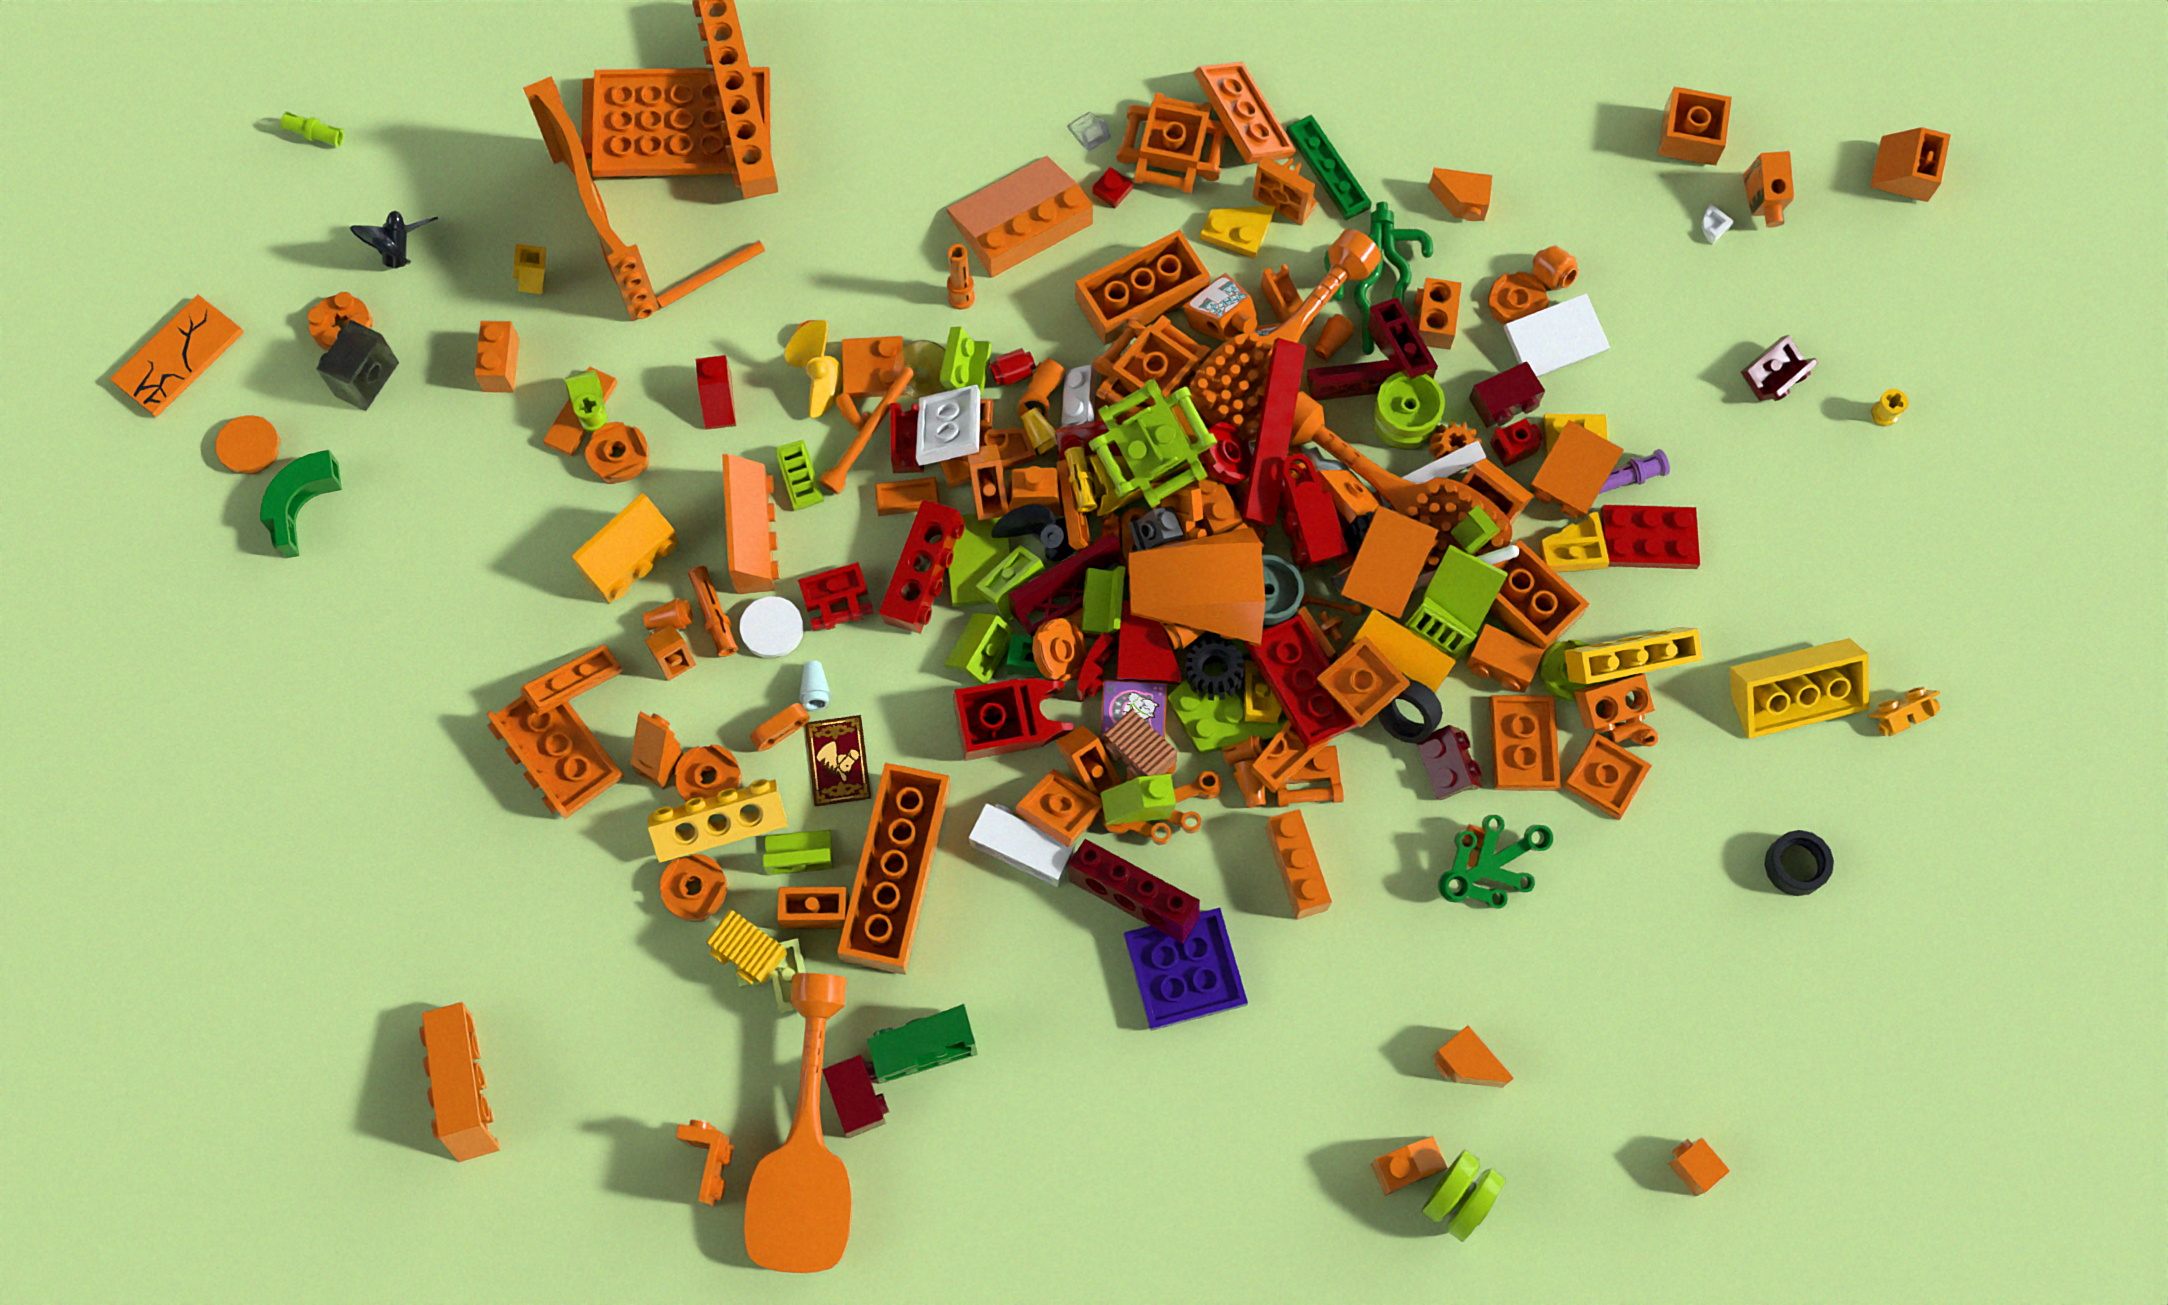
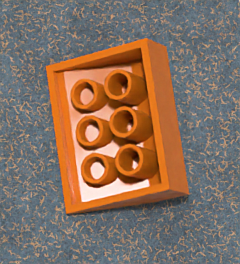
M1048 156L946 208L948 215L991 278L1093 224V204L1078 183Z

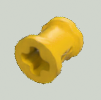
M1898 389L1886 390L1881 395L1880 401L1871 409L1873 421L1881 426L1893 425L1898 420L1899 414H1902L1909 405L1906 394Z

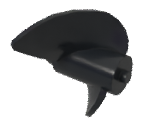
M391 211L383 227L352 225L350 230L360 240L378 249V252L382 255L383 265L399 268L411 263L406 258L407 233L437 220L438 217L405 225L402 215L398 211Z
M1027 504L1009 511L996 522L991 532L992 538L1031 534L1044 545L1047 559L1054 562L1064 560L1075 551L1069 545L1065 517L1056 520L1052 510L1042 504Z

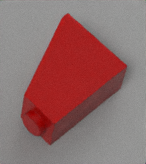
M1128 597L1127 602L1122 601L1116 680L1180 685L1182 674L1163 626L1158 621L1131 615L1130 597Z

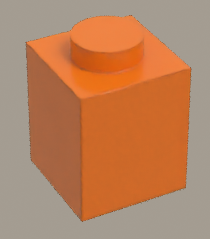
M1703 1138L1692 1143L1689 1139L1683 1141L1672 1151L1676 1157L1668 1163L1695 1196L1706 1193L1730 1172L1729 1168Z

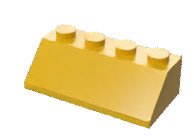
M1847 638L1731 666V696L1746 737L1752 739L1869 710L1868 653L1853 640Z

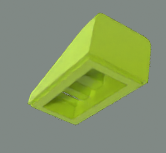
M799 440L776 447V456L794 511L823 503L824 500L805 441ZM803 465L806 466V468L794 471L791 473L788 472V470L797 468ZM807 477L810 478L809 481L792 485V482L798 481ZM812 488L814 490L813 493L796 497L795 494Z
M1427 596L1404 624L1414 634L1456 660L1477 637L1476 633ZM1426 614L1430 615L1431 618L1426 624L1421 622ZM1438 620L1442 624L1436 630V632H1434L1431 629V627ZM1448 627L1451 628L1453 631L1446 639L1442 638V633ZM1458 634L1464 636L1456 647L1450 644Z

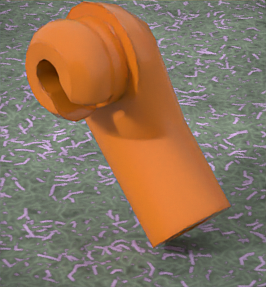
M1641 721L1634 723L1625 722L1615 726V729L1608 731L1609 739L1613 743L1630 739L1642 746L1651 747L1659 739L1655 729Z

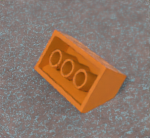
M722 454L728 568L737 594L775 591V580L780 579L778 561H773V551L778 550L777 533L771 532V522H776L775 504L769 501V494L774 493L773 475H767L765 466L762 463L731 454Z

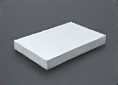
M1587 293L1503 326L1519 365L1527 361L1537 378L1610 349V345Z
M978 385L919 398L916 460L919 466L979 452L980 390Z

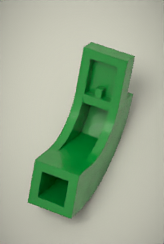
M330 450L307 454L292 461L278 472L264 493L260 508V521L270 531L274 548L279 549L286 558L299 556L296 519L303 505L315 496L342 490L339 463Z

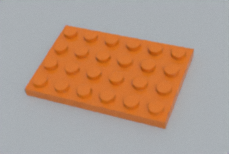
M750 67L771 153L770 67ZM713 68L594 70L593 176L732 174V170H737L735 162L729 163L726 145H731L730 139L723 138L720 121L725 120L724 113L718 114L714 96H718L719 91L718 89L712 90L709 72L714 71Z

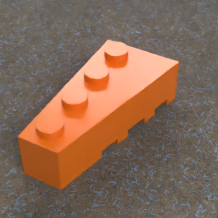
M463 1002L422 1013L423 1026L419 1027V1035L423 1046L427 1048V1057L423 1058V1065L427 1077L431 1079L432 1087L427 1089V1096L431 1108L435 1109L436 1119L431 1120L435 1139H440L458 1162L500 1151L498 1139L491 1135L487 1125L494 1122L492 1110L488 1107L487 1100L480 1091L486 1089L487 1085L480 1064L474 1061L480 1059L481 1056L472 1014Z

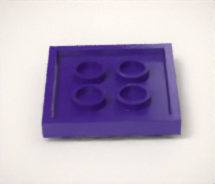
M1220 908L1200 912V918L1183 943L1152 926L1124 932L1125 942L1150 1031L1248 1005Z

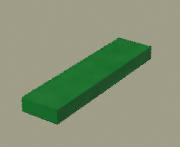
M1312 114L1287 126V135L1345 220L1371 209V200Z

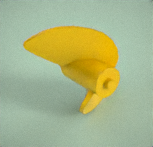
M825 320L811 321L800 327L793 334L785 348L787 363L793 367H802L811 378L809 395V417L811 418L821 416L832 407L836 397L839 395L843 381L842 367L839 362L833 357L823 356L828 323Z

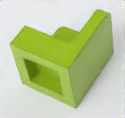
M1479 505L1469 511V516L1451 530V534L1470 555H1473L1500 532L1497 525Z

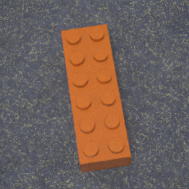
M885 762L837 951L842 962L906 975L951 789L949 775Z

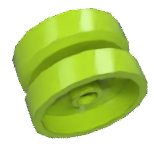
M1400 371L1388 377L1380 386L1372 414L1373 428L1379 438L1391 447L1402 450L1417 449L1427 444L1431 435L1436 433L1445 407L1443 390L1427 374L1409 380Z
M1466 1149L1457 1156L1421 1211L1437 1223L1444 1220L1450 1211L1455 1209L1448 1221L1447 1232L1461 1242L1465 1241L1485 1219L1506 1181L1505 1177L1490 1168L1483 1171L1476 1181L1473 1182L1472 1180L1480 1166V1159Z

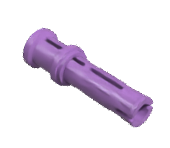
M1657 449L1652 455L1644 458H1631L1627 465L1612 470L1599 494L1630 483L1641 485L1645 483L1646 479L1657 475L1663 477L1669 475L1670 466L1667 456L1661 449Z

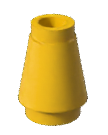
M1033 408L1021 416L1034 450L1038 451L1039 455H1043L1057 446L1055 429L1037 408Z

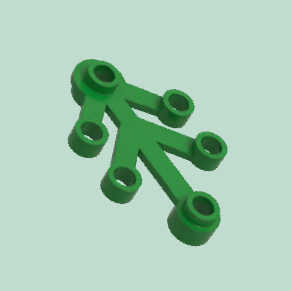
M1487 815L1482 821V828L1485 834L1477 863L1468 870L1466 868L1470 850L1475 848L1477 837L1473 832L1465 830L1459 831L1455 835L1454 842L1457 851L1452 869L1445 871L1439 878L1438 890L1440 895L1449 902H1461L1466 897H1471L1486 902L1491 908H1503L1508 900L1505 891L1497 888L1487 890L1472 883L1485 877L1511 885L1518 892H1530L1535 886V880L1531 874L1524 872L1514 873L1500 867L1529 850L1545 851L1549 849L1553 843L1552 831L1545 825H1531L1524 832L1522 839L1494 854L1499 834L1504 830L1505 823L1499 815ZM1492 819L1497 821V828L1494 831L1489 827V822ZM1534 832H1537L1540 836L1536 844L1532 841V834ZM1467 834L1470 838V843L1465 847L1461 841L1462 837ZM1525 876L1528 883L1525 888H1521L1519 882ZM1455 879L1458 887L1452 892L1449 888V883ZM1494 893H1499L1500 901L1495 905L1492 902V896Z

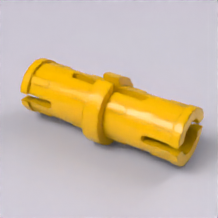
M1072 447L1064 452L1070 472L1068 482L1074 489L1077 510L1079 512H1089L1098 507L1091 484L1094 480L1093 474L1088 471L1084 448Z

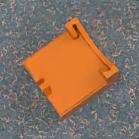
M1264 156L1257 165L1252 198L1266 206H1275V211L1302 226L1316 207L1317 200L1313 198L1315 184L1298 175L1302 163L1299 162L1294 170L1289 169L1294 163L1293 158L1281 165Z

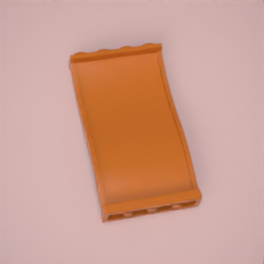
M552 76L523 87L553 163L563 162L576 177L581 199L591 222L598 232L603 256L611 276L621 292L632 322L637 319L648 318L660 309L639 249L636 244L626 246L610 228L604 203L588 171L583 146L574 124L565 111Z

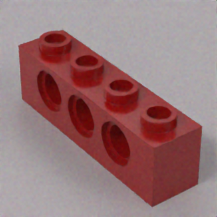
M922 499L878 613L886 624L921 634L924 625L929 623L932 616L931 606L935 596L937 597L941 593L944 571L952 564L954 545L956 540L962 537L965 528L964 520L956 508ZM941 535L939 541L929 543L933 536ZM931 563L926 571L918 572L921 565ZM915 591L920 592L916 599L907 601L911 593Z

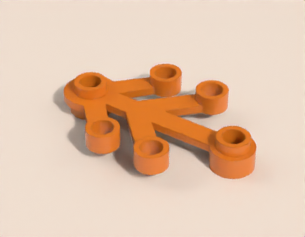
M1176 763L1165 774L1173 775L1176 770ZM1213 771L1200 773L1195 782L1174 789L1176 803L1197 795L1203 799L1217 797L1222 786L1220 776ZM1127 772V781H1130L1132 779ZM1210 778L1215 784L1208 787L1203 784V781ZM1174 809L1170 819H1163L1182 827L1189 834L1196 833L1201 827V817L1193 811L1182 813ZM1104 812L1102 813V823L1111 833L1123 834L1131 830L1151 838L1157 845H1165L1170 840L1171 830L1165 823H1157L1153 826L1145 821L1106 825ZM1193 818L1197 821V824L1189 827L1185 821ZM1157 830H1164L1167 836L1158 838L1155 836V832Z

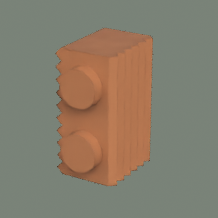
M1130 709L1103 734L1105 744L1103 748L1114 761L1122 760L1128 766L1126 771L1132 779L1165 774L1177 762L1176 749L1163 739L1148 722H1145L1134 709Z

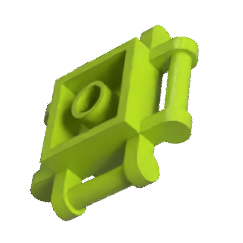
M1151 378L1145 382L1146 386L1110 407L1105 405L1098 409L1109 432L1094 438L1088 444L1092 451L1097 452L1116 487L1114 492L1118 499L1141 488L1147 502L1154 508L1166 496L1196 479L1201 481L1208 477L1198 459V455L1214 446L1217 440L1213 433L1209 434L1190 399L1192 395L1188 387L1180 388L1165 399L1155 379ZM1153 397L1156 402L1155 405L1147 407L1128 418L1121 425L1117 423L1115 419L1117 416ZM1177 405L1182 409L1198 439L1193 445L1172 409ZM1113 442L1117 443L1135 476L1134 479L1128 482L1108 448V445ZM1187 463L1190 464V469L1155 489L1152 487L1151 484Z

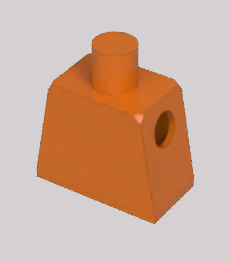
M1031 466L1029 468L1011 470L1005 487L1009 511L1027 504L1036 503L1050 508L1055 516H1065L1059 474L1056 468Z

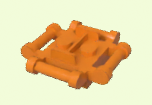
M1156 92L1150 108L1139 105L1129 106L1127 112L1129 120L1122 147L1118 148L1116 159L1123 164L1137 163L1134 183L1143 185V182L1181 189L1183 193L1192 194L1196 175L1202 176L1208 181H1217L1221 172L1219 168L1225 139L1229 137V133L1222 122L1210 120L1212 112L1211 103L1204 102L1203 104L1182 101L1164 97L1165 94ZM1142 121H1147L1140 149H1135L1133 147L1139 124ZM1206 133L1214 136L1208 163L1199 161ZM1149 165L1186 173V177L1182 178L1147 171L1146 168Z
M1161 316L1153 326L1149 324L1147 327L1134 319H1130L1124 326V332L1103 356H1098L1092 363L1099 373L1109 376L1100 386L1096 395L1103 401L1109 400L1115 404L1125 398L1115 390L1118 384L1134 393L1146 386V381L1154 378L1166 399L1175 391L1186 386L1189 378L1195 376L1201 365L1211 355L1212 349L1205 344L1201 346L1172 326L1171 320L1165 316ZM1134 338H1137L1133 342V344L1127 349V351L1121 356V358L1115 364H1113L1115 359L1128 346V344ZM1153 397L1144 401L1150 407L1156 404ZM1136 405L1126 411V413L1132 417L1143 409Z

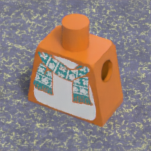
M1227 273L1222 274L1183 305L1191 329L1222 341H1228L1240 331L1251 334L1257 326V314L1251 296Z

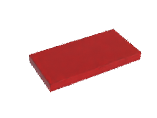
M1301 614L1263 630L1260 647L1250 645L1249 641H1244L1246 648L1306 750L1359 726L1317 682V677L1330 667L1331 664Z

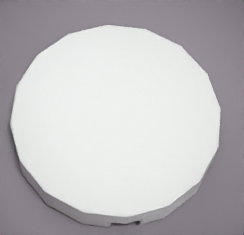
M767 596L754 601L746 608L740 619L739 630L744 645L753 654L771 659V657L786 656L798 646L803 637V621L799 610L792 602L782 597Z

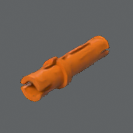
M703 565L696 566L690 569L687 575L691 580L706 619V631L712 635L718 655L720 657L730 656L737 652L738 649L729 628L731 625L730 619L724 615L707 567Z

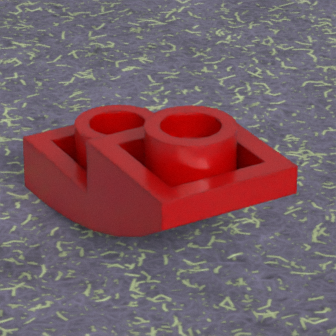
M1105 631L1092 646L1082 666L1077 687V699L1080 702H1083L1088 695L1092 698L1103 686V669L1099 665L1105 666L1114 655V638Z

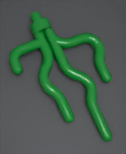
M1378 202L1376 204V211H1373L1370 215V234L1368 237L1379 248L1382 257L1381 261L1366 280L1358 282L1354 291L1355 304L1362 313V350L1366 355H1371L1374 352V339L1367 329L1371 304L1366 298V291L1381 276L1383 251L1388 261L1399 270L1400 278L1393 288L1392 299L1398 297L1403 307L1404 293L1411 283L1412 272L1407 261L1396 252L1394 241H1418L1421 244V252L1425 258L1433 255V242L1428 233L1420 229H1394V213L1388 210L1387 202ZM1328 250L1324 256V265L1327 272L1331 270ZM1344 283L1333 294L1334 300L1339 301L1344 297Z

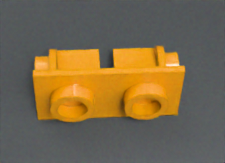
M1924 687L1913 688L1905 693L1906 697L1898 701L1893 699L1879 704V709L1868 714V717L1880 720L1881 724H1878V730L1881 735L1893 736L1911 727L1907 718L1908 715H1910L1913 724H1918L1936 716L1937 711L1940 710V705L1932 697L1939 695L1940 691L1925 690Z

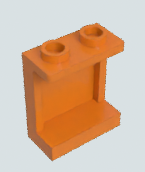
M1568 420L1531 483L1530 490L1534 491V497L1541 502L1549 504L1552 501L1561 506L1560 511L1573 519H1577L1578 516L1584 519L1624 449Z

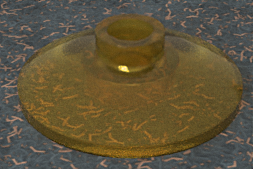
M918 340L907 344L899 351L893 365L895 380L903 368L909 367L913 370V377L902 391L903 393L919 400L921 397L947 391L939 381L945 355V349L932 341ZM924 368L927 371V377H919L917 369Z

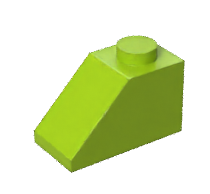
M1171 774L1137 777L1100 794L1106 825L1170 819L1176 806Z

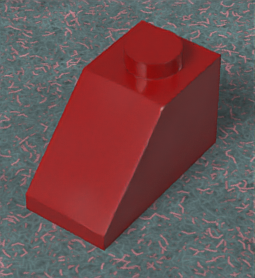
M726 355L696 358L697 383L705 429L736 426L732 376Z

